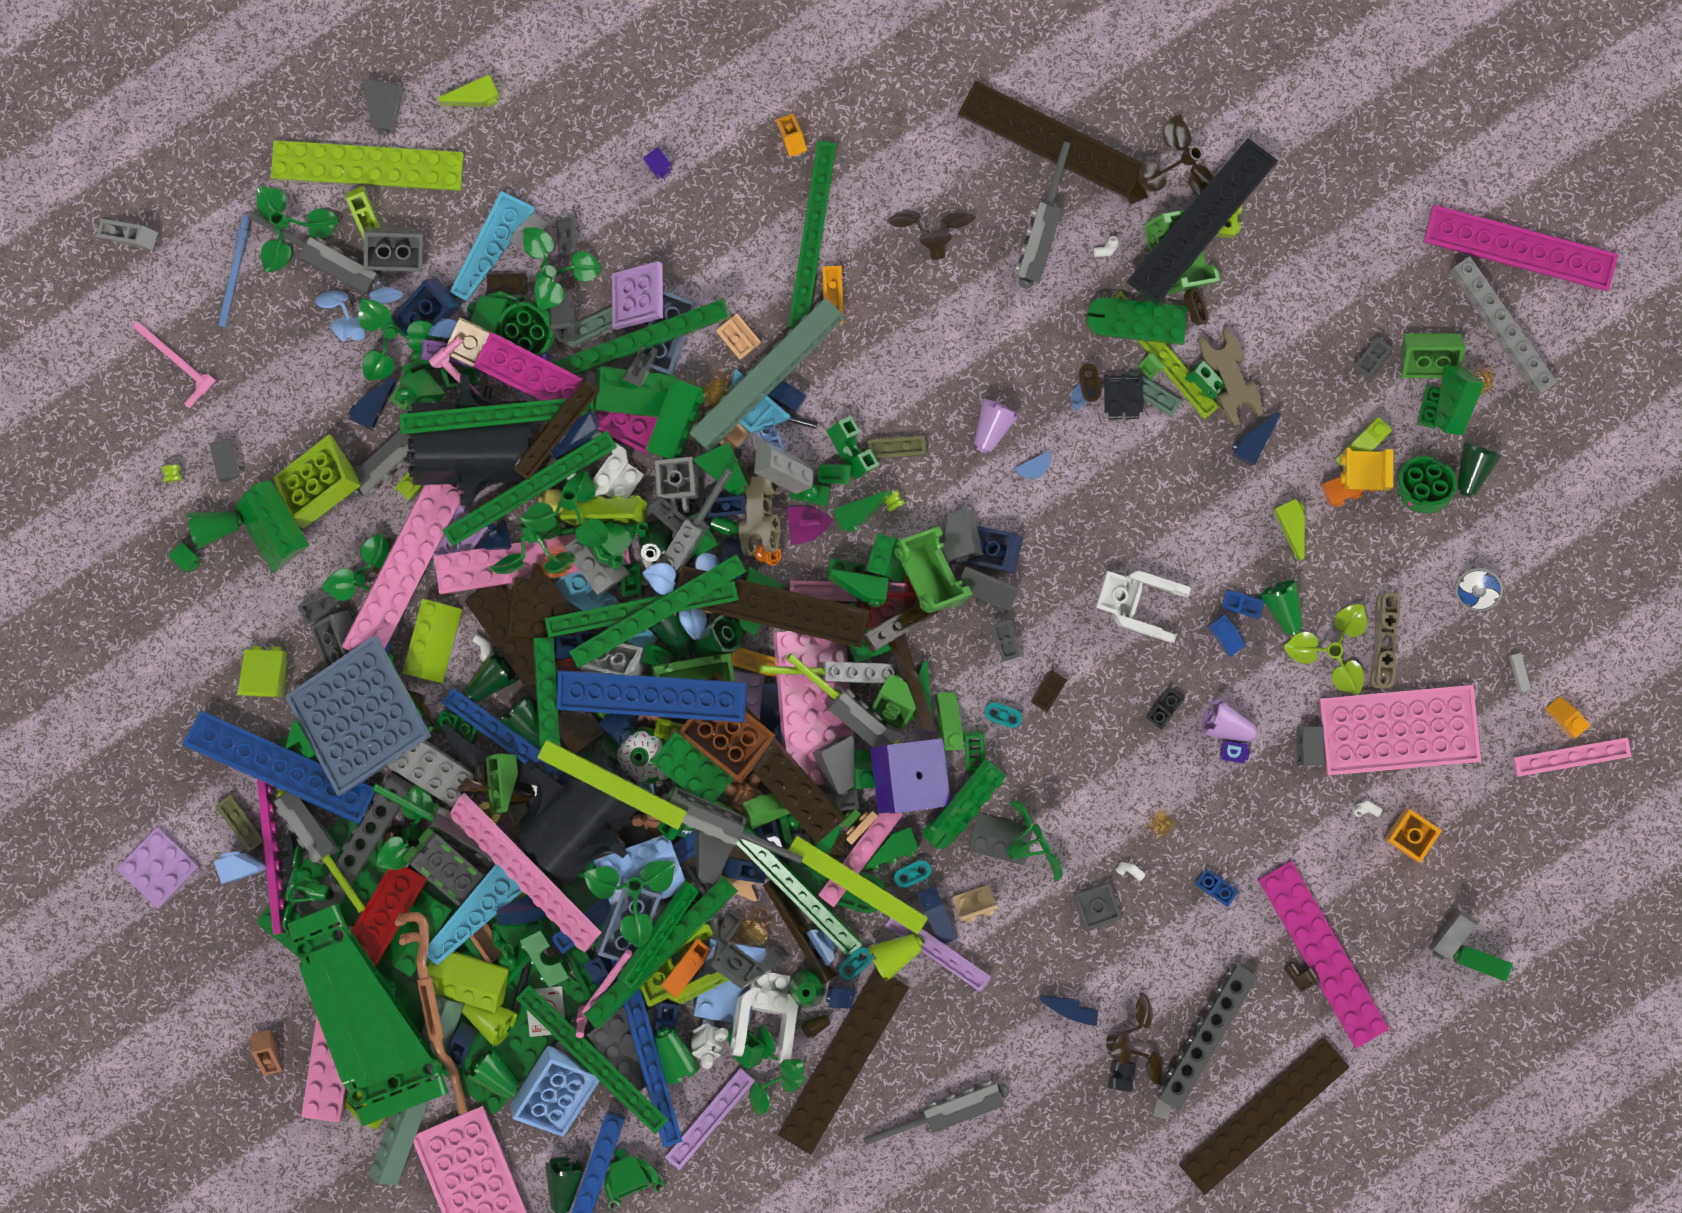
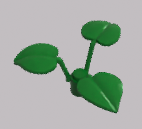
M259 186L256 197L258 212L275 226V231L280 240L279 242L277 240H269L262 246L260 256L264 271H278L284 268L291 260L292 249L289 245L283 244L284 241L280 229H285L289 222L309 227L308 232L313 238L316 239L318 237L323 240L328 238L339 223L338 217L329 210L315 209L309 212L307 216L309 223L291 219L282 213L287 206L286 195L279 189Z
M526 227L523 229V246L526 253L535 259H540L544 256L543 263L540 265L542 269L536 273L537 280L534 286L535 300L539 311L555 307L562 302L564 298L563 289L559 283L554 282V278L558 274L574 269L573 275L575 279L581 282L592 281L600 274V264L592 254L586 251L576 252L571 259L572 266L556 271L553 266L546 265L547 253L554 249L551 236L540 228Z
M361 299L358 312L360 326L372 332L381 327L384 336L382 353L377 350H371L363 359V374L369 381L384 379L391 375L394 370L393 359L385 355L388 339L395 338L399 333L404 338H408L409 348L416 351H422L424 339L433 341L439 339L437 336L428 334L432 324L427 321L417 320L412 322L407 328V335L401 331V328H397L396 322L391 319V313L386 306L370 299Z
M586 470L578 473L565 484L561 493V501L558 502L555 512H553V508L549 504L536 503L529 507L520 517L521 522L528 528L544 532L555 527L556 519L554 516L559 513L561 507L568 511L574 509L579 523L582 525L575 531L576 539L580 544L592 547L604 545L608 541V531L605 524L597 518H589L584 523L578 510L577 501L581 503L588 502L594 498L596 493L595 485Z
M557 520L555 527L544 532L534 531L521 523L519 527L523 534L520 536L522 554L508 555L496 564L489 566V569L497 574H509L520 569L524 565L525 541H528V543L539 542L550 559L544 565L547 572H558L575 562L576 558L570 552H561L553 557L542 542L544 539L550 540L555 538L563 531L562 525Z
M377 533L363 543L360 553L362 560L369 563L367 566L358 568L357 571H351L347 568L338 569L325 580L321 589L339 601L349 600L355 592V586L370 591L371 588L363 584L365 576L362 572L370 569L372 565L376 568H382L390 552L385 537L381 533Z
M414 784L404 799L429 812H433V800L429 793ZM401 806L402 812L407 818L416 820L411 822L410 826L403 827L401 830L402 838L392 837L383 844L377 857L376 866L399 870L408 864L402 857L408 851L406 848L409 845L408 841L415 842L421 837V831L415 825L423 817ZM455 850L457 853H459L461 856H463V854H462L461 852Z
M1020 801L1009 802L1020 813L1027 826V829L1017 839L1013 840L1014 843L1006 847L1009 857L1014 861L1020 857L1025 858L1045 854L1053 871L1054 882L1060 880L1063 876L1062 868L1054 854L1051 853L1050 846L1044 837L1042 829L1037 823L1031 825L1030 816ZM1033 829L1037 838L1028 843L1025 840L1021 841ZM1039 841L1043 851L1027 853L1030 850L1029 846Z
M300 844L297 845L295 850L294 868L289 879V886L285 897L286 901H290L283 918V928L288 933L290 932L287 924L291 922L294 904L302 901H315V899L325 901L329 886L319 884V881H315L299 871L301 858L306 850ZM298 875L312 884H308L307 887L296 885ZM294 890H304L309 897L295 899L293 898Z
M665 860L650 862L640 872L642 880L633 877L627 883H623L620 886H617L619 875L611 867L602 866L585 871L587 887L596 897L609 899L614 895V889L620 890L622 888H626L627 894L633 897L634 916L628 915L622 919L620 932L625 940L636 947H642L649 940L653 929L652 920L649 915H637V896L641 894L642 887L646 885L653 892L666 891L673 881L675 863Z
M762 1024L756 1035V1038L766 1045L762 1059L770 1057V1059L778 1060V1057L773 1055L776 1051L775 1041L767 1027ZM800 1059L783 1060L780 1065V1077L762 1086L759 1082H754L751 1085L749 1099L752 1108L758 1115L765 1114L770 1107L769 1095L765 1091L766 1087L781 1080L782 1088L786 1092H793L804 1082L806 1076L802 1074L804 1065Z

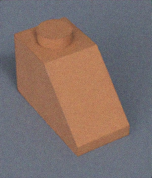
M271 1030L251 1034V1053L262 1074L265 1076L283 1071L276 1040Z

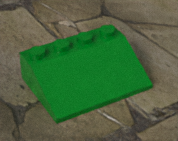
M271 480L255 484L242 495L234 509L240 515L241 521L272 573L277 572L310 546Z

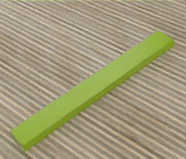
M1122 291L1113 297L1128 300ZM1137 340L1148 354L1152 353L1164 365L1162 371L1204 420L1219 408L1218 404L1213 399L1206 397L1193 381L1189 383L1184 378L1189 370L1166 343Z
M549 740L545 741L537 757L677 830L688 812Z
M797 835L788 848L789 851L803 856L802 862L914 933L919 934L928 918Z

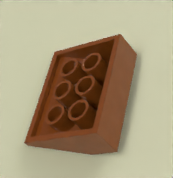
M747 712L745 722L689 719L678 732V734L740 784L751 772L776 736Z

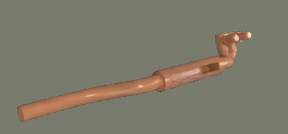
M419 912L401 913L395 920L396 926L413 921L419 925V932L401 934L399 944L419 943L416 959L419 976L417 983L429 1040L433 1043L437 1059L444 1064L451 1078L458 1114H465L468 1110L460 1074L451 1057L444 1051L442 1042L444 1035L432 977L428 975L426 965L429 947V924L427 918Z

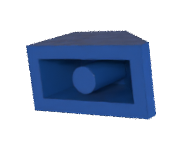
M1225 614L1207 626L1229 657H1232L1245 647L1237 629Z

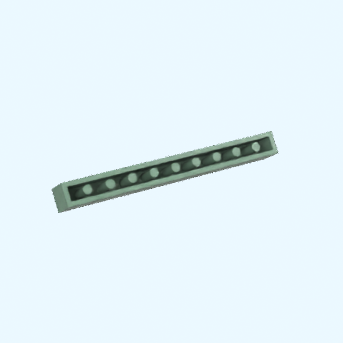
M826 298L823 301H819L814 306V310L809 315L803 316L800 324L790 329L786 337L782 341L777 342L773 350L768 355H764L760 359L759 364L755 368H751L747 372L746 377L741 382H737L733 386L732 391L728 395H724L714 409L708 410L705 417L693 425L689 432L691 436L707 452L713 450L844 320L842 312Z
M435 994L444 1035L442 1042L446 1053L465 1003ZM425 1022L421 1035L434 1052L433 1043L429 1040ZM428 1063L427 1069L433 1073V1066ZM436 1075L434 1077H431L430 1079H436L438 1076ZM420 1083L413 1084V1087L420 1085ZM428 1101L390 1116L368 1175L377 1183L398 1185Z

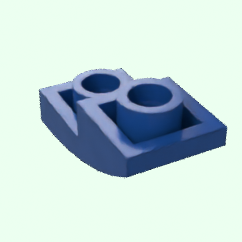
M1205 869L1195 884L1227 907L1230 906L1239 893L1238 890L1207 869Z

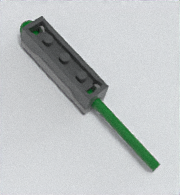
M376 783L373 786V791L429 820L426 830L428 828L431 829L453 849L491 869L496 865L492 858L480 849L476 841L467 836L465 830L452 820L449 810L439 807L434 813L429 812Z

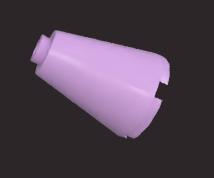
M984 398L974 442L977 446L976 449L983 453H987V451L992 452L1018 418L1019 413L1014 410L1010 411L1008 407Z
M1214 699L1210 703L1212 705L1211 710L1206 709L1200 726V729L1204 730L1201 732L1202 734L1245 743L1254 740L1257 734L1254 724L1220 699Z

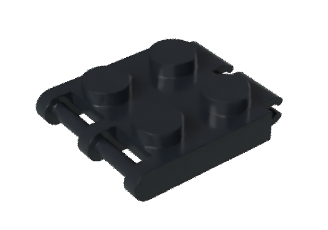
M1104 374V413H1108V420L1122 419V413H1126V419H1139V412H1143V374H1139V376H1125V374H1121V376H1108V374ZM1138 379H1139V381L1125 382V380H1138ZM1108 380H1121V382H1108Z

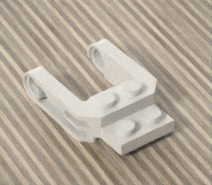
M597 431V432L591 437V439L596 438L597 436L601 435L602 433H601L600 431ZM615 443L618 448L611 451L613 454L608 457L593 478L596 488L595 496H608L610 498L611 496H622L623 499H629V496H631L645 475L629 464L626 449ZM552 457L547 463V466L553 464L557 460ZM573 474L572 476L568 477L567 480L569 481L572 477H574L577 474Z
M1106 571L1095 608L1112 613L1117 625L1174 643L1177 636L1176 633L1162 630V628L1134 620L1132 616L1137 608L1142 584L1183 597H1189L1191 588L1142 571H1134L1127 576Z
M768 972L751 983L749 990L737 998L730 1046L731 1055H743L751 1009L772 1014H782L777 1063L781 1064L783 1060L791 1059L798 1005L792 996L788 994L790 976Z

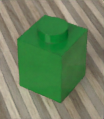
M181 542L168 555L187 573L190 571L194 572L200 566L199 562L202 560L184 542Z

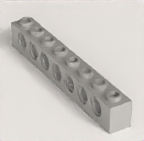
M1471 257L1453 267L1449 272L1535 396L1555 385L1557 381Z

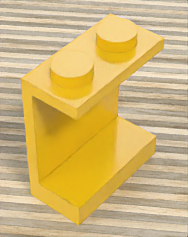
M1346 448L1341 453L1340 464L1343 465V472L1340 474V484H1343V489L1389 491L1393 488V449H1385L1383 452L1351 451V448Z

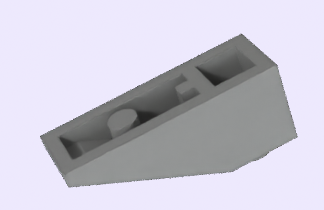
M101 219L96 237L141 249L153 250L158 232L142 225Z

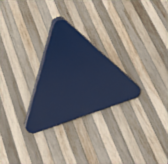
M502 520L497 526L495 523L488 525L487 527L490 532L474 548L475 550L482 548L486 550L510 549L512 545L507 522Z

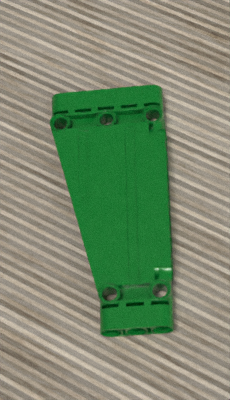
M339 904L288 923L287 926L294 942V953L301 961L299 963L300 972L344 1088L349 1091V1102L354 1105L361 1126H366L449 1093L441 1072V1062L437 1059L358 942L350 927L346 925ZM338 930H341L343 933L342 939L337 935ZM304 944L308 947L307 953L303 951ZM428 1063L433 1066V1073L428 1071ZM436 1075L438 1076V1078L436 1079H430L431 1077H434ZM393 1077L397 1079L398 1086L393 1085ZM420 1083V1085L413 1087V1084ZM402 1089V1092L397 1094L395 1093L396 1091ZM358 1091H360L363 1095L362 1100H360L357 1097ZM365 1103L367 1104L366 1106L360 1108V1105Z

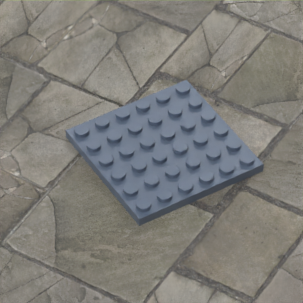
M372 636L285 696L337 796L344 795L431 737L378 636Z

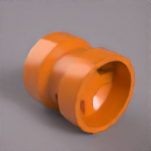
M763 543L757 546L755 558L757 561L773 566L780 561L781 550L778 548L775 553L766 552L763 548Z

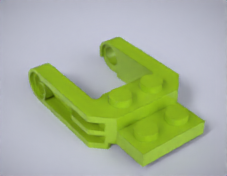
M704 924L673 956L683 952L697 938L701 942L710 938L713 935L710 925ZM671 957L641 987V990L649 1007L667 998L683 1004L729 981V979L719 972L712 975L709 973L687 984L679 996L675 998L661 986L675 965Z

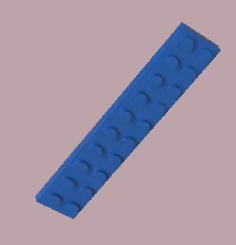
M560 670L558 671L557 710L745 722L747 682Z
M201 710L182 744L190 750L359 825L376 794L372 790L373 787L360 783L344 795L337 796L320 763Z

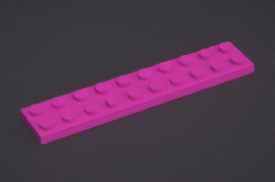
M1437 205L1432 206L1423 243L1605 292H1608L1610 289L1618 258L1616 253Z
M490 332L473 366L539 401L568 398L582 381V378ZM595 410L594 416L599 426L598 431L602 433L608 431L612 438L647 454L646 448L658 418Z
M1289 861L1258 879L1306 965L1312 967L1318 975L1319 987L1354 1048H1358L1388 1031L1387 1024L1293 862Z

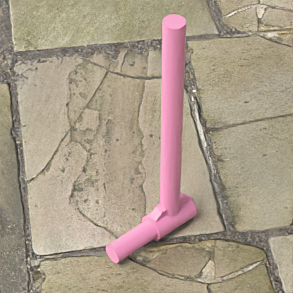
M137 321L133 328L196 381V390L184 403L188 408H191L216 380L209 374L201 376Z
M456 337L450 344L439 350L429 359L433 367L441 368L443 366L458 383H460L461 374L451 365L449 359L450 353L463 343L460 337ZM470 384L471 388H472L477 394H479L480 396H482V395Z
M626 950L588 1003L579 1006L576 1021V1036L578 1038L584 1036L585 1025L588 1020L583 1014L605 993L633 955L632 951Z

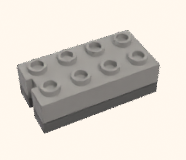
M426 740L388 765L392 770L452 807L462 795V792L457 791V787L466 777L471 780L475 777V773L466 765Z

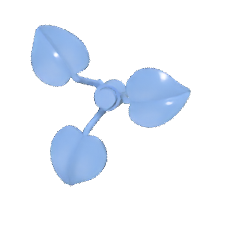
M382 287L371 291L369 294L370 300L381 304L390 303L404 296L401 291L391 287ZM329 290L316 297V304L322 308H332L338 304L342 307L346 318H338L331 323V328L339 339L344 342L349 336L352 340H362L366 337L365 329L360 326L358 317H349L343 301L348 299L347 293L341 290Z
M704 553L696 558L695 569L709 571L721 564L716 555ZM666 563L654 564L642 573L648 579L652 588L661 595L669 594L677 588L674 582L676 573ZM691 609L679 612L680 622L686 632L694 640L698 639L707 623L704 610Z

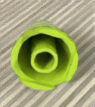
M914 934L873 944L868 947L870 955H874L873 962L879 973L885 978V981H888L922 952L921 947L924 944L919 935L915 937Z
M465 1003L462 1013L489 1043L498 1046L508 1036L507 1030L509 1026L513 1028L517 1019V1014L514 1011L501 1006L494 1013Z

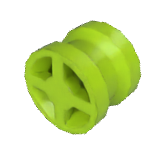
M181 465L161 467V471L164 473L163 483L182 481V476L179 473Z
M898 490L893 491V495L885 502L888 512L905 504L904 500L900 499Z

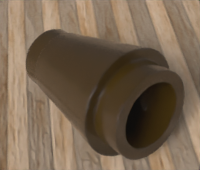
M824 1014L823 1016L804 1021L801 1024V1028L808 1039L810 1037L814 1038L831 1023L827 1015Z

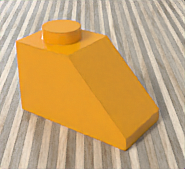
M794 113L776 119L789 157L797 156L807 151L802 131Z
M1560 696L1545 708L1569 738H1577L1591 726L1578 710Z

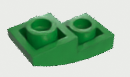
M1430 385L1425 386L1416 425L1432 429L1437 427L1434 424L1441 388Z
M441 710L435 726L436 729L443 731L442 726L449 724L466 740L475 741L478 733L477 728L460 716Z

